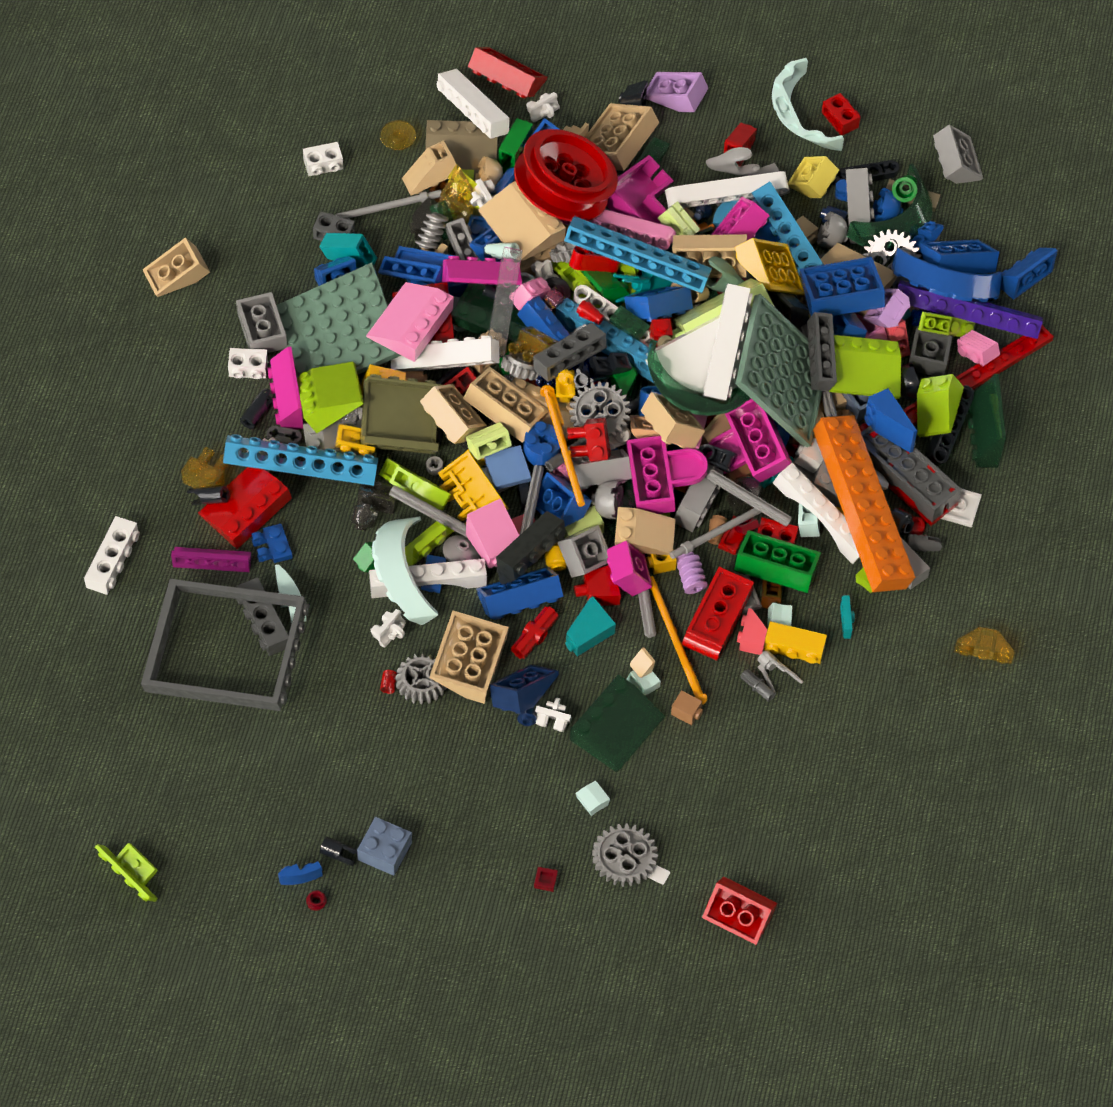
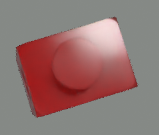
M609 565L585 574L584 584L574 586L576 597L587 596V600H589L593 596L601 606L620 605L621 600L619 586L611 580L610 574L612 572Z

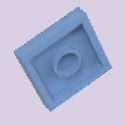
M520 445L503 449L484 457L492 484L496 490L531 482V475Z

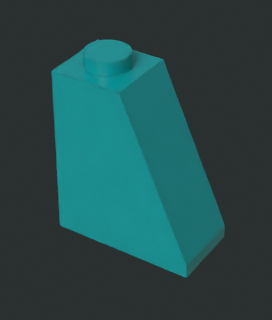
M326 233L319 246L329 260L335 261L346 256L354 258L356 268H361L370 263L374 265L377 260V256L363 234Z
M593 596L585 604L566 633V647L570 652L573 651L576 656L581 655L615 634V622Z

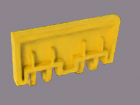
M466 451L438 472L441 479L445 481L440 486L442 489L448 491L457 485L449 492L451 496L448 502L456 499L461 508H466L458 515L460 521L466 520L467 514L498 499L502 500L506 510L509 509L469 451Z

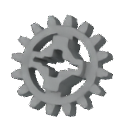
M565 241L558 243L555 249H551V252H549L552 261L556 263L560 261L569 263L576 245Z

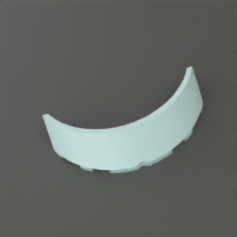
M803 58L789 62L778 77H776L772 89V103L778 118L796 135L821 147L842 151L844 141L842 135L826 137L821 131H809L801 126L790 100L794 86L807 72L808 60Z
M421 517L392 520L385 523L376 532V540L372 544L374 567L379 581L383 582L388 590L386 594L389 599L397 603L405 612L403 616L409 621L424 625L437 617L438 612L417 587L409 570L405 554L407 531L410 527L421 521Z

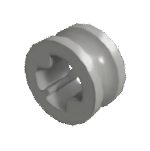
M437 456L430 457L426 461V470L430 475H439L438 472L443 469V461ZM435 464L436 466L438 464V467L434 468V466L431 467V465Z

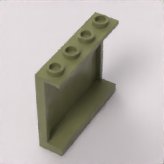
M377 374L368 376L364 380L363 386L364 404L362 405L360 444L376 447L377 449L435 454L438 451V443H436L437 425L434 418L424 410V406L420 401L434 386L442 384H436V381L427 380L425 383L418 382L414 378L399 380V377L395 376L381 378V375Z

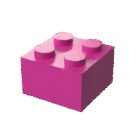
M628 541L607 549V563L611 568L612 574H610V577L614 584H617L632 597L652 588L646 558L642 552Z

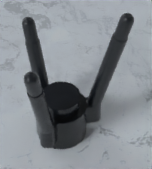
M584 360L576 370L577 374L574 377L575 389L582 390L583 387L590 383L609 379L610 376L605 375L591 378L589 373L582 371L585 364Z

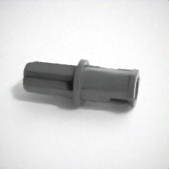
M747 669L741 674V679L752 687V691L758 692L767 702L771 701L776 695V692L768 687L763 679H759L750 670Z

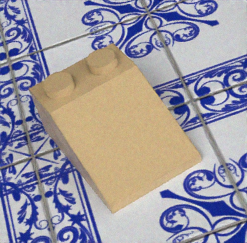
M187 238L181 240L143 269L157 297L192 285L210 273L197 247Z
M618 507L615 545L628 541L642 553L669 555L673 551L676 519L638 508Z

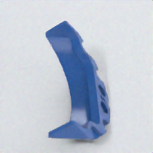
M901 248L896 250L891 267L893 274L897 277L907 278L913 286L924 287L929 292L944 297L970 302L972 299L987 302L988 298L998 299L1002 272L998 271L993 274L959 272L921 260Z

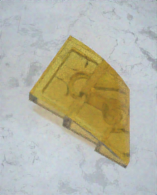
M456 164L448 176V183L440 194L441 199L432 213L437 212L448 217V223L463 218L467 225L475 208L470 203L473 198L472 192H474V189L460 166Z

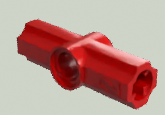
M545 606L534 621L531 620L526 624L522 635L511 647V651L516 657L525 659L536 645H540L545 640L548 630L559 618V615L553 608Z

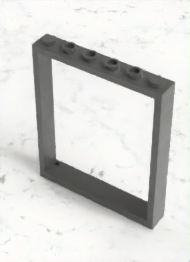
M170 579L141 682L144 691L281 711L282 706L287 701L286 690L291 685L292 677L290 674L296 665L295 654L300 649L301 642L299 638L305 630L304 619L309 614V604H307L303 596ZM180 592L296 607L273 697L156 681Z

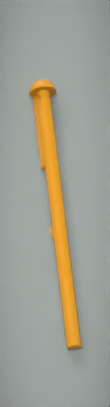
M544 385L540 390V395L546 399L577 505L582 507L585 505V501L571 459V451L567 448L562 429L564 422L554 388L550 385Z
M650 576L652 584L650 589L694 696L701 700L702 705H704L707 701V695L703 694L655 578Z

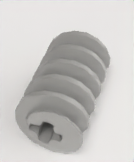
M437 212L426 214L430 220L423 221L427 227H421V230L425 233L418 234L422 240H416L415 242L419 247L431 252H435L433 248H438L436 242H440L441 237L439 235L444 233L441 228H446L444 222L449 220L448 217Z

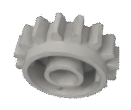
M511 352L509 355L503 356L501 368H504V371L510 372L509 374L518 379L528 378L530 380L540 378V375L534 370L533 357L518 352Z

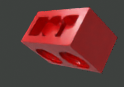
M841 93L823 101L821 113L840 135L843 136L859 128L861 118L859 112L854 110L849 100L844 98Z
M761 517L757 533L769 535V537L782 541L786 539L788 541L785 542L795 544L798 526L790 524L784 526L777 521Z

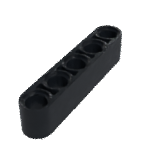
M964 385L951 433L933 435L925 457L936 467L945 463L950 456L974 398V391L970 386Z

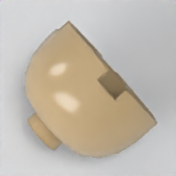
M483 156L478 164L480 170L475 174L474 181L476 182L480 178L483 182L492 180L495 187L504 175L501 164L495 159Z

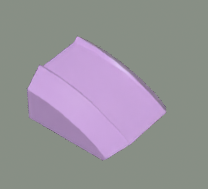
M885 289V307L868 310L863 320L881 327H896L907 309L910 308L909 297L899 289Z

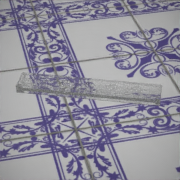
M505 246L501 258L488 336H492V339L499 341V357L502 358L505 355L523 251Z

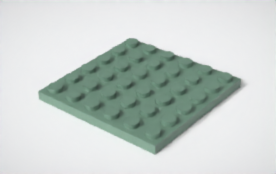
M372 263L276 305L286 334L287 346L285 348L290 346L292 348L297 378L301 373L307 372L312 368L354 362L357 374H361L367 371L370 364L379 366L401 356L367 338L368 332L388 307Z
M761 294L755 295L735 384L803 447H810L822 391L811 390L808 338Z

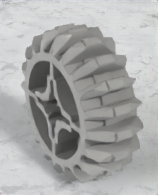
M423 653L421 657H417L415 654L413 659L407 657L406 663L402 662L400 664L401 668L397 669V675L395 676L396 687L400 689L399 693L401 695H405L406 701L412 698L413 704L417 700L421 705L423 701H427L430 704L431 699L437 701L438 695L443 696L444 690L447 689V687L429 678L435 659L432 660L431 654L427 658ZM408 676H410L411 680H413L412 685H410L406 680Z

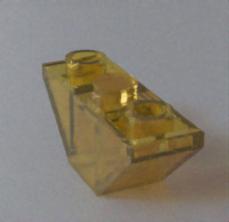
M978 627L958 638L954 652L964 656L971 655L983 660H995L1002 664H1011L1015 652L999 631Z

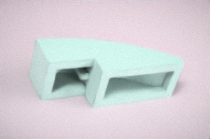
M279 564L275 565L278 592L301 596L296 584ZM281 605V608L289 607L292 623L296 607Z

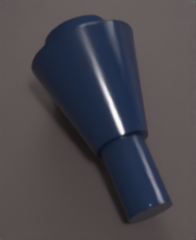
M695 206L694 218L696 220L708 219L712 214L711 206Z
M532 707L526 713L519 714L517 717L518 722L524 726L534 725L537 720L535 708Z

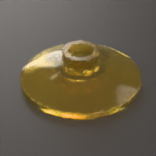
M397 120L383 126L380 138L386 147L393 150H403L414 143L416 132L411 124Z

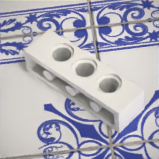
M115 516L84 577L86 588L108 595L110 589L114 588L118 573L122 572L126 557L130 556L132 545L139 538L140 532L138 531L137 523Z

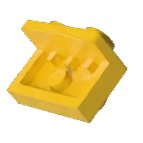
M342 424L338 425L335 448H340L342 452L355 451L359 455H372L376 447L360 444L361 428Z

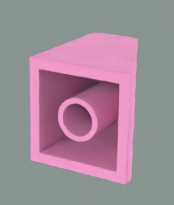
M498 499L467 514L466 536L480 557L485 559L487 567L489 569L494 566L497 567L496 556L519 536L502 500Z

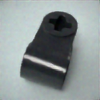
M704 444L699 448V451L705 457L708 452L712 451V455L706 458L708 464L730 473L731 464L734 458L737 457V454L710 444Z

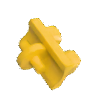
M564 369L555 377L556 397H559V402L569 403L570 399L575 396L574 370L568 371V369Z

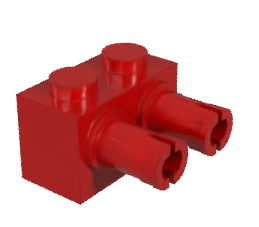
M606 417L587 419L584 426L567 427L568 440L575 438L587 439L586 445L570 446L571 458L588 456L589 461L609 459L611 451Z

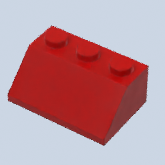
M723 876L716 883L702 918L757 945L778 903Z

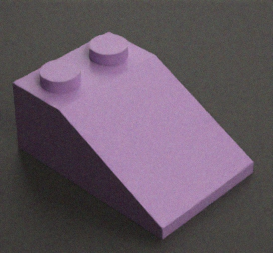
M656 72L647 87V100L678 112H695L706 94L708 86L701 72Z

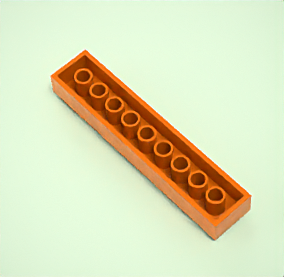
M855 415L821 417L813 432L872 592L907 589L916 577Z

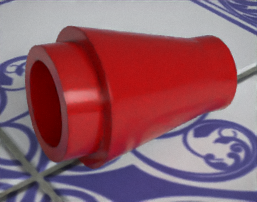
M583 300L576 310L579 317L598 325L605 318L590 301Z

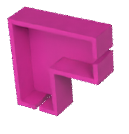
M648 155L618 177L617 188L608 199L607 207L616 213L661 224L657 218L666 209L656 198L665 192L673 180L662 169L652 181L650 178L660 166Z

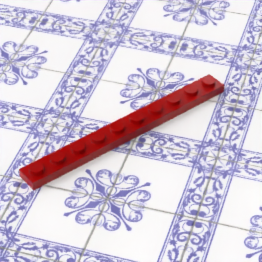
M1042 325L1038 339L1023 335L999 350L1000 355L986 365L976 364L956 378L963 386H970L974 390L1053 341V335ZM916 401L903 409L914 426L917 425Z

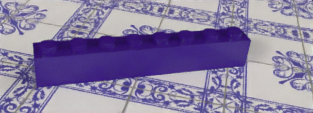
M903 280L899 281L897 288L909 297L910 306L1038 339L1043 317L987 302H980L976 299H972L970 302L931 293L924 287L913 286Z

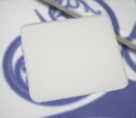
M656 865V868H652L653 873L648 874L647 877L663 885L670 871Z

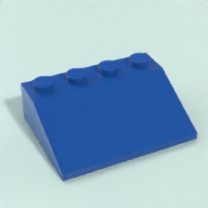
M872 257L799 269L811 316L814 312L839 316L885 307V289Z

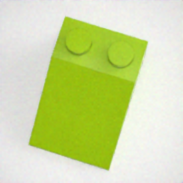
M953 374L921 379L917 392V435L919 437L951 433L964 386Z

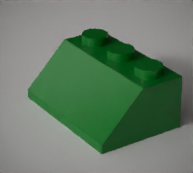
M581 271L602 297L617 307L625 302H615L617 299L629 295L627 292L629 287L622 280L619 282V278L613 277V274L616 273Z

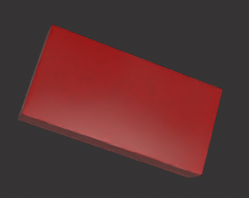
M733 527L724 533L718 548L736 555L746 535L735 531Z

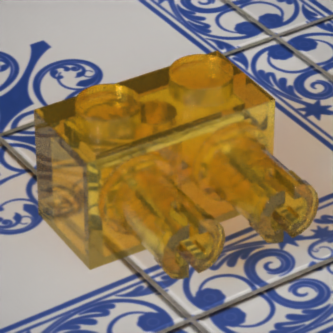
M530 326L520 329L517 342L510 343L508 350L512 354L522 353L524 361L531 362L534 355L559 341Z
M205 447L197 459L190 457L181 470L183 483L193 488L224 486V471L229 464L223 463L224 455H221L214 466L209 465L208 463L215 453L212 449L208 451V447Z

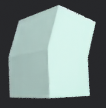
M772 603L768 607L767 629L770 621L791 626L792 605Z
M632 671L627 678V681L641 697L658 689L661 683L653 671L642 678L635 671Z
M596 781L576 792L578 800L591 816L608 806L610 798Z

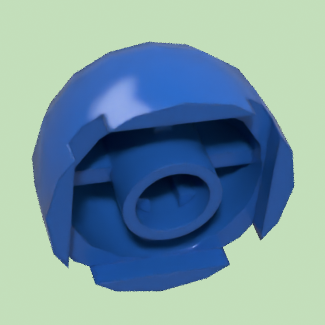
M885 187L882 188L878 193L881 197L879 200L874 201L872 207L874 208V219L871 221L887 225L894 222L896 218L901 217L903 208H901L902 202L894 197L892 190Z

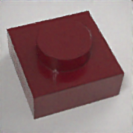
M750 518L734 528L735 531L746 535L748 530L754 532V529L760 526L757 519Z
M538 867L534 888L554 892L558 870Z

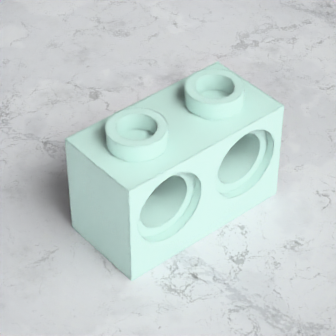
M799 503L798 526L800 536H820V520Z

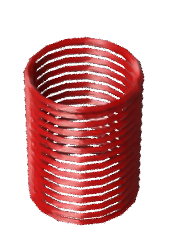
M385 670L383 672L380 687L382 692L394 693L396 685L395 676L397 675L395 671Z

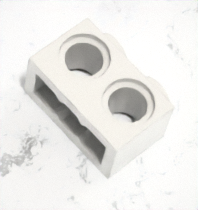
M338 142L303 149V159L308 176L336 172L343 169V158Z
M230 348L228 361L229 377L266 378L268 365L267 350Z

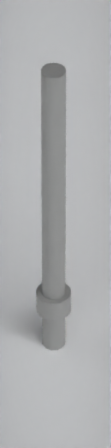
M441 190L428 193L426 191L420 192V195L335 215L342 218H353L417 202H429L430 199L442 197Z
M753 508L692 541L682 543L679 548L671 551L669 555L672 559H675L682 554H688L697 546L762 512Z

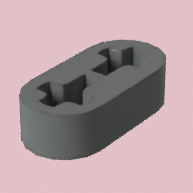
M272 426L267 430V440L278 434L275 439L280 443H296L299 446L302 444V435L298 430L279 426Z

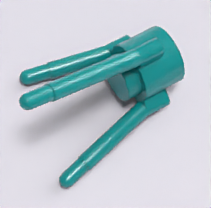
M613 274V277L621 278L623 282H631L632 288L636 292L629 295L648 291L651 287L650 278L647 276ZM621 297L617 299L615 302L619 303L625 301V298Z

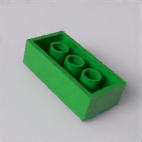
M748 530L737 554L734 571L808 593L818 568L821 552Z

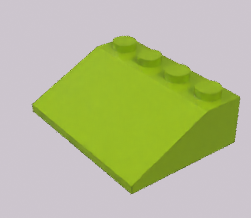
M834 335L837 383L829 392L871 396L888 388L895 399H900L901 353L898 341Z
M354 362L312 368L307 372L301 373L297 378L303 417L316 433H319L364 404Z

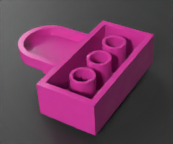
M752 399L725 412L731 429L713 438L708 443L737 454V457L734 458L731 464L730 472L747 463L752 476L760 483L783 471L792 463L772 417ZM712 451L707 453L706 458L712 455Z
M661 436L627 440V453L630 461L635 505L638 509L656 514L675 512L673 487L697 484L707 474V459L698 450L688 448L667 451L666 443L661 440Z

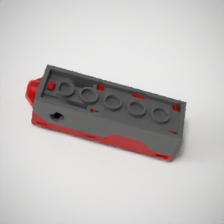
M866 423L859 426L873 466L888 481V488L930 526L958 506L961 488L918 449L914 447L913 452L909 453L874 432L871 426H868Z

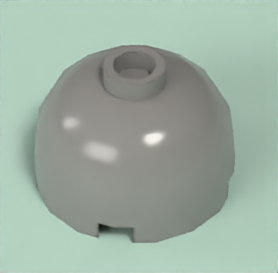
M831 211L828 212L824 218L827 221L824 225L821 224L816 242L818 246L832 249L837 243L842 244V242H846L849 232H847V223L842 216Z
M620 481L604 482L599 485L595 494H592V505H595V509L600 516L608 519H617L618 507H623L624 500L623 487L618 486L621 483Z

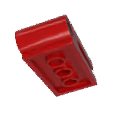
M718 567L686 631L682 646L718 661L753 592L754 582Z

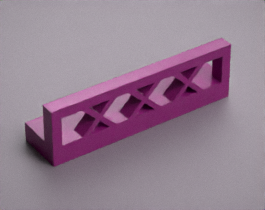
M175 547L171 553L173 567L250 572L251 552Z

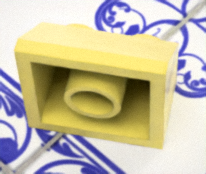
M826 156L804 157L790 178L788 186L809 198H822L826 194L829 185L835 180L839 169Z

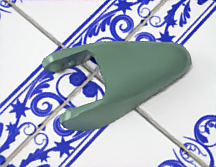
M715 256L708 260L712 267L722 273V276L716 283L710 278L708 279L706 284L708 288L725 292L727 284L739 285L744 282L726 260Z

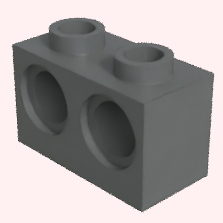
M320 212L313 227V237L322 241L326 233L354 234L355 221L349 218L338 217L331 213Z

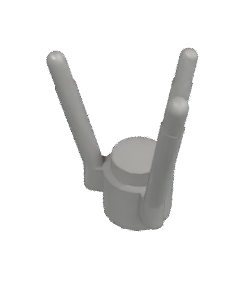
M769 650L764 651L758 657V662L760 663L758 668L773 691L775 689L766 672L767 669L771 671L777 667L782 672H787L800 684L803 683L802 679L782 664Z

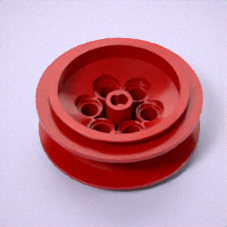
M546 129L533 134L527 140L524 151L514 166L515 180L523 195L543 212L565 221H572L574 216L586 221L600 216L618 184L615 166L602 149L581 135L560 129Z

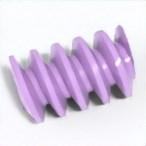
M693 552L676 558L677 568L685 593L694 594L705 589L708 584L705 581V575H703L704 570L701 568L702 563L699 562V555H694Z

